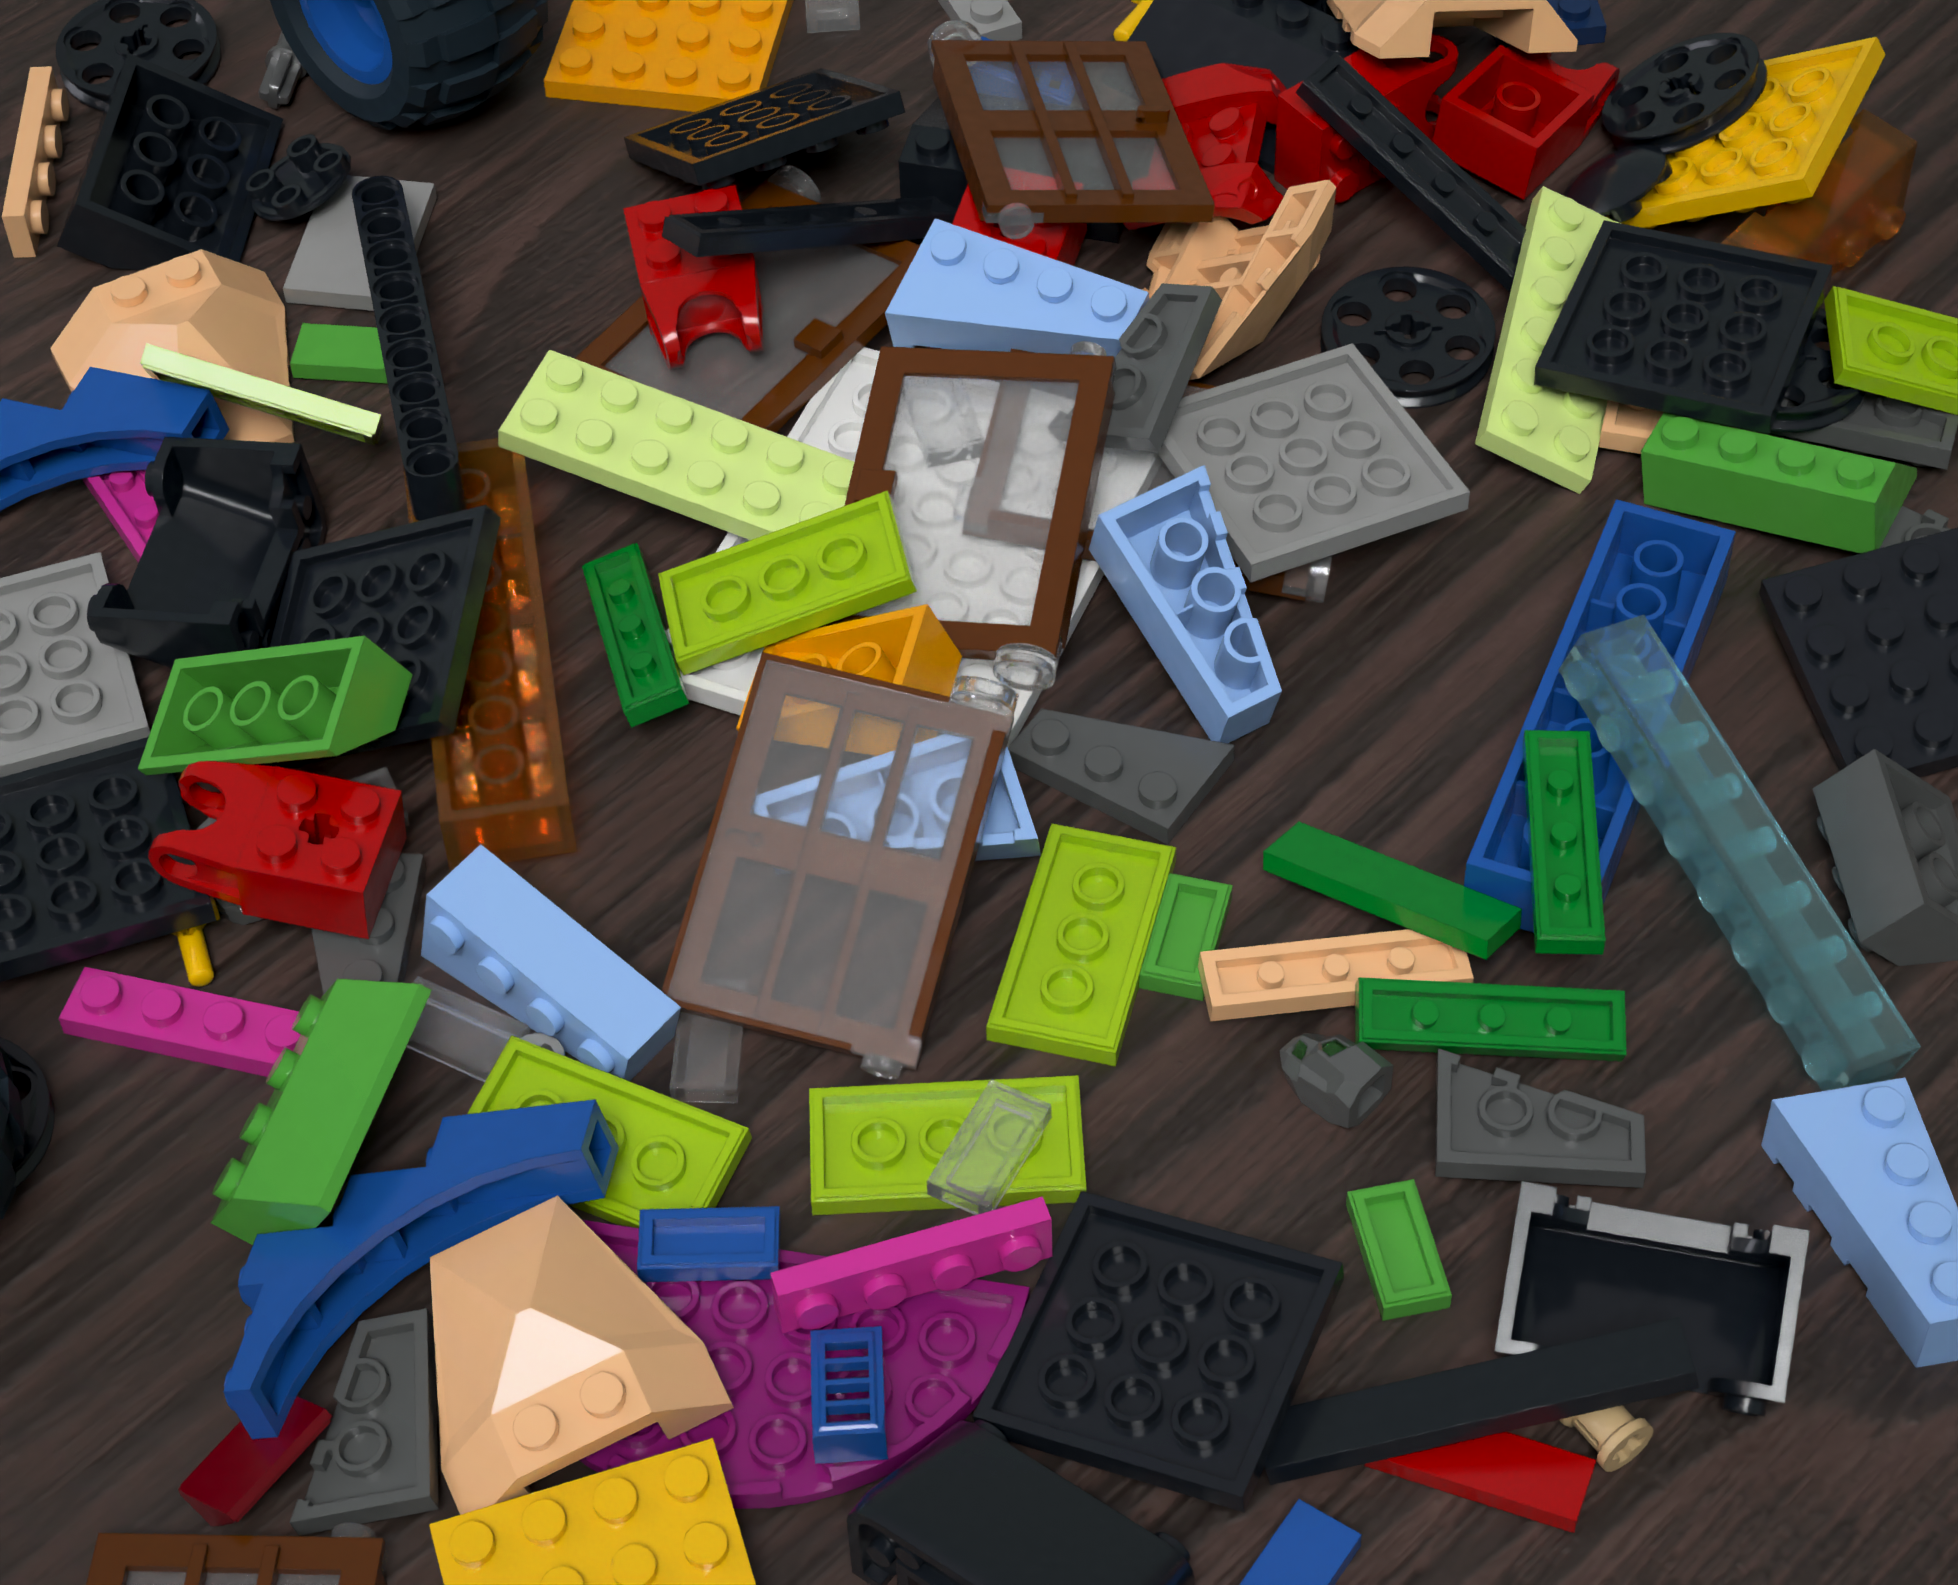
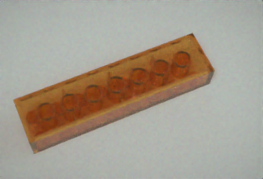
M498 438L456 444L466 493L467 509L487 505L501 517L455 730L452 734L431 738L439 822L450 870L457 867L480 844L502 862L577 852L526 458L523 455L499 447ZM404 472L409 523H413L418 520L412 513Z

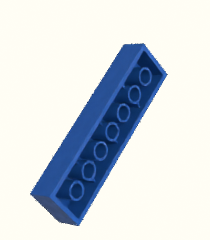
M1615 500L1466 863L1464 886L1521 908L1520 929L1534 933L1523 760L1524 730L1590 731L1602 899L1604 904L1725 587L1736 531L1625 501Z

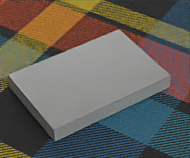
M348 175L343 185L327 201L313 209L283 286L286 303L374 311L352 199V189L354 186L370 177ZM399 180L403 187L417 254L437 199L435 184Z

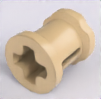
M1623 1405L1560 1419L1564 1426L1569 1428L1575 1427L1598 1452L1596 1461L1606 1472L1615 1471L1635 1458L1648 1444L1654 1431L1645 1418L1635 1419Z

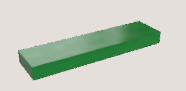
M633 543L582 565L622 709L631 728L690 704L648 566L638 543Z
M1524 730L1523 760L1535 953L1603 955L1606 939L1590 731Z
M1300 821L1263 851V870L1482 959L1487 960L1521 928L1522 909Z
M1359 977L1355 984V1044L1363 1041L1373 1050L1438 1053L1439 1048L1455 1054L1622 1062L1627 1055L1625 991Z

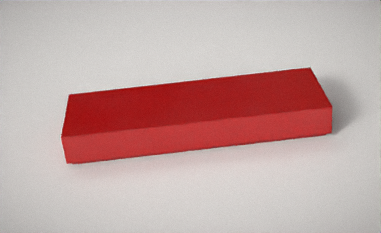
M1503 1432L1364 1464V1466L1574 1533L1594 1474L1596 1460L1513 1433Z

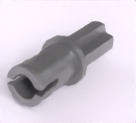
M283 32L280 34L277 45L273 46L266 55L267 70L258 91L260 99L267 101L268 106L272 109H278L281 104H288L290 102L297 81L301 80L307 73L286 41Z

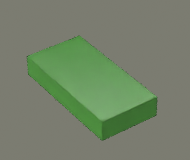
M302 323L290 362L293 378L388 384L377 327Z
M1169 873L1139 974L1140 989L1204 1001L1205 996L1198 970L1199 955L1203 951L1218 950L1232 901L1233 885Z
M1414 1179L1348 1191L1346 1199L1347 1210L1382 1321L1450 1308L1452 1294Z

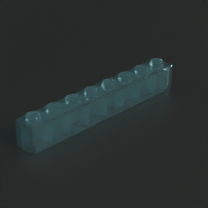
M1645 615L1581 634L1559 668L1568 692L1581 705L1596 729L1600 743L1611 753L1628 780L1635 799L1644 806L1663 836L1667 850L1680 863L1695 887L1702 906L1711 913L1730 943L1735 959L1747 970L1765 999L1772 1018L1782 1026L1802 1058L1807 1074L1817 1082L1822 1091L1892 1079L1921 1048L1920 1044Z

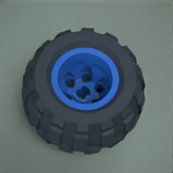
M270 0L275 17L286 41L313 81L330 99L355 117L363 119L374 127L391 130L397 126L402 128H413L421 125L428 126L455 119L489 100L492 96L501 92L524 69L532 54L537 51L542 43L543 25L548 22V0Z

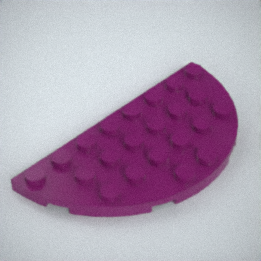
M582 1220L638 1276L639 1228ZM780 1249V1270L827 1256ZM771 1279L644 1282L703 1341L734 1408L668 1440L659 1423L656 1422L579 1461L599 1473L713 1438L734 1509L773 1508L803 1504L843 1494L892 1473L955 1422L965 1420L976 1408L1021 1320L1022 1313L1030 1298V1287L973 1279L967 1285L956 1290L942 1291L937 1289L906 1298L898 1305L889 1309L863 1310L836 1318L832 1323L822 1328L812 1329L826 1330L882 1326L888 1460L815 1464L812 1442L811 1332L809 1329L800 1328L782 1333L775 1312ZM868 1349L826 1351V1358L868 1355ZM869 1370L827 1372V1379L869 1376ZM869 1392L828 1394V1400L870 1398ZM870 1413L828 1415V1422L870 1419Z

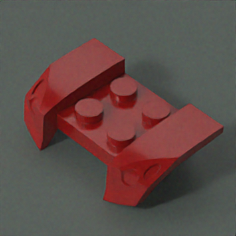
M1218 63L1163 78L1164 86L1214 201L1213 216L1233 218L1249 224L1268 219L1277 211L1284 196L1275 189L1259 166L1258 161L1266 121L1277 125L1278 94L1284 92L1287 88L1270 69L1228 63ZM1157 142L1147 182L1132 186L1133 190H1176ZM1124 222V225L1128 230L1167 222Z

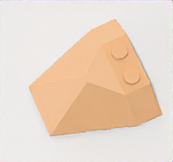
M1327 0V4L1335 17L1343 19L1342 28L1344 31L1351 32L1350 41L1352 44L1379 59L1429 57L1433 27L1475 26L1526 53L1577 51L1578 40L1547 0Z
M1330 180L1289 187L1270 224L1267 226L1238 230L1226 217L1213 216L1212 222L1165 223L1149 253L1146 264L1153 272L1149 290L1146 288L1141 290L1149 292V298H1151L1162 283L1213 286L1222 299L1189 380L1205 376L1263 342L1309 273L1317 266L1320 260V252L1332 229L1336 186Z
M202 249L93 287L50 348L52 356L71 392L75 390L89 367L152 378L140 364L146 343L291 387L288 367L290 365L286 335L287 314L283 302L266 273ZM214 397L230 429L223 440L295 442L292 420Z
M558 1195L430 1257L441 1470L460 1515L532 1493L529 1487L530 1484L656 1422L659 1423L668 1440L734 1408L703 1341Z

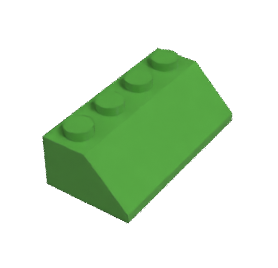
M1664 412L1641 450L1644 504L1860 554L1881 547L1917 478V468Z
M366 636L175 659L138 770L145 775L183 772L189 764L198 761L263 764L338 756L396 730L413 674Z
M337 979L321 999L312 994L307 998L292 1025L291 1030L301 1034L294 1050L283 1049L266 1079V1084L275 1088L267 1106L261 1102L255 1106L240 1133L239 1139L249 1144L240 1161L231 1158L213 1189L212 1195L222 1200L211 1224L253 1245L257 1234L316 1228L328 1216L432 990L415 983Z

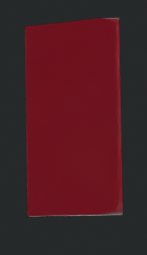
M296 1396L278 1437L251 1439L240 1421L180 1484L178 1489L180 1495L211 1527L239 1522L331 1422L329 1419L332 1415L325 1408Z

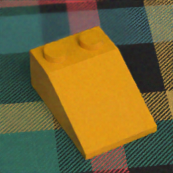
M928 604L815 628L767 645L763 650L765 653L950 697L962 658L961 653ZM753 681L736 727L738 732L747 705V701L750 695V691L753 685ZM787 697L774 742L830 750L841 709ZM856 713L845 752L873 757L896 752L904 725ZM919 728L914 745L935 739L939 733Z

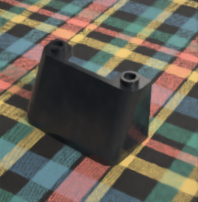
M164 437L155 461H151L148 464L145 473L146 491L150 497L154 498L159 512L157 521L128 589L126 590L124 585L118 583H106L101 586L97 595L91 597L87 608L88 626L91 631L95 632L100 643L171 669L175 659L269 648L293 552L323 545L325 540V511L302 445L299 443Z
M1521 1182L1494 1350L1495 1355L1507 1357L1680 1317L1699 1388L1687 1391L1723 1397L1722 1410L1755 1417H1765L1767 1405L1780 1406L1785 1403L1810 1230L1773 1224L1772 1231L1754 1229L1753 1236H1749V1224L1734 1222L1733 1226L1683 1218L1591 1202L1592 1197L1580 1195L1577 1196L1576 1205H1569L1570 1198L1556 1194L1557 1187Z
M964 1420L955 1422L866 1492L847 1517L852 1573L870 1585H888L895 1575H897L898 1585H917L918 1583L920 1585H1194L1195 1582L1193 1569L1189 1565L1190 1554L1178 1540L1164 1532L1153 1534L1011 1446L1000 1430L983 1420H976L974 1423Z

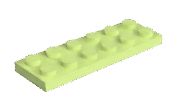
M1543 186L1532 199L1526 232L1521 245L1475 444L1580 494L1592 480L1608 400L1534 385L1535 366L1603 221H1615Z
M552 350L547 352L498 430L499 447L749 540L843 507L854 466V461Z

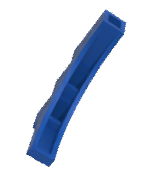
M89 367L75 390L69 395L62 410L2 398L0 401V511L28 496L73 480L116 471L146 470L148 464L151 461H155L164 437L223 440L230 429L209 389L95 367Z
M596 1099L443 1117L434 1146L429 1148L427 1152L426 1167L351 1175L341 1204L334 1211L333 1226L257 1234L247 1262L241 1268L238 1279L241 1299L251 1308L252 1314L246 1320L244 1337L233 1367L226 1374L223 1391L228 1406L236 1412L251 1439L279 1436L297 1394L326 1351L368 1307L406 1276L430 1262L431 1256L557 1195L566 1205L605 1198L619 1147Z

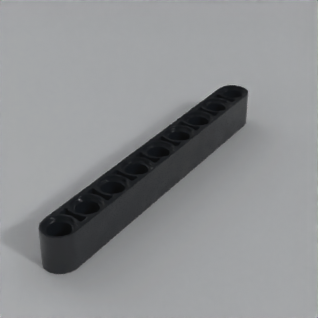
M389 176L366 178L354 186L352 189V199L412 513L418 521L466 510L467 499L403 187L399 180Z

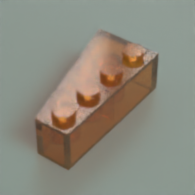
M1863 109L1852 119L1850 128L1853 129V133L1838 146L1813 197L1795 204L1787 202L1771 204L1764 217L1754 212L1722 244L1832 265L1831 277L1845 266H1854L1867 250L1882 239H1891L1903 225L1906 216L1903 208L1918 142L1871 112Z

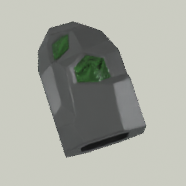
M1303 1033L1293 1038L1280 1049L1284 1075L1300 1102L1331 1124L1345 1128L1360 1125L1380 1105L1391 1090L1394 1065L1363 1041L1355 1044L1341 1034L1327 1037L1319 1034Z

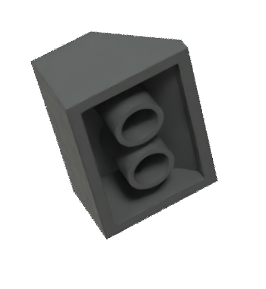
M1873 749L1812 788L1820 815L1817 817V825L1821 834L1830 845L1836 864L1832 868L1833 878L1845 895L1851 913V918L1848 919L1849 930L1854 940L1862 949L1867 952L1874 951L1897 966L1957 961L1958 820L1951 799L1878 750Z

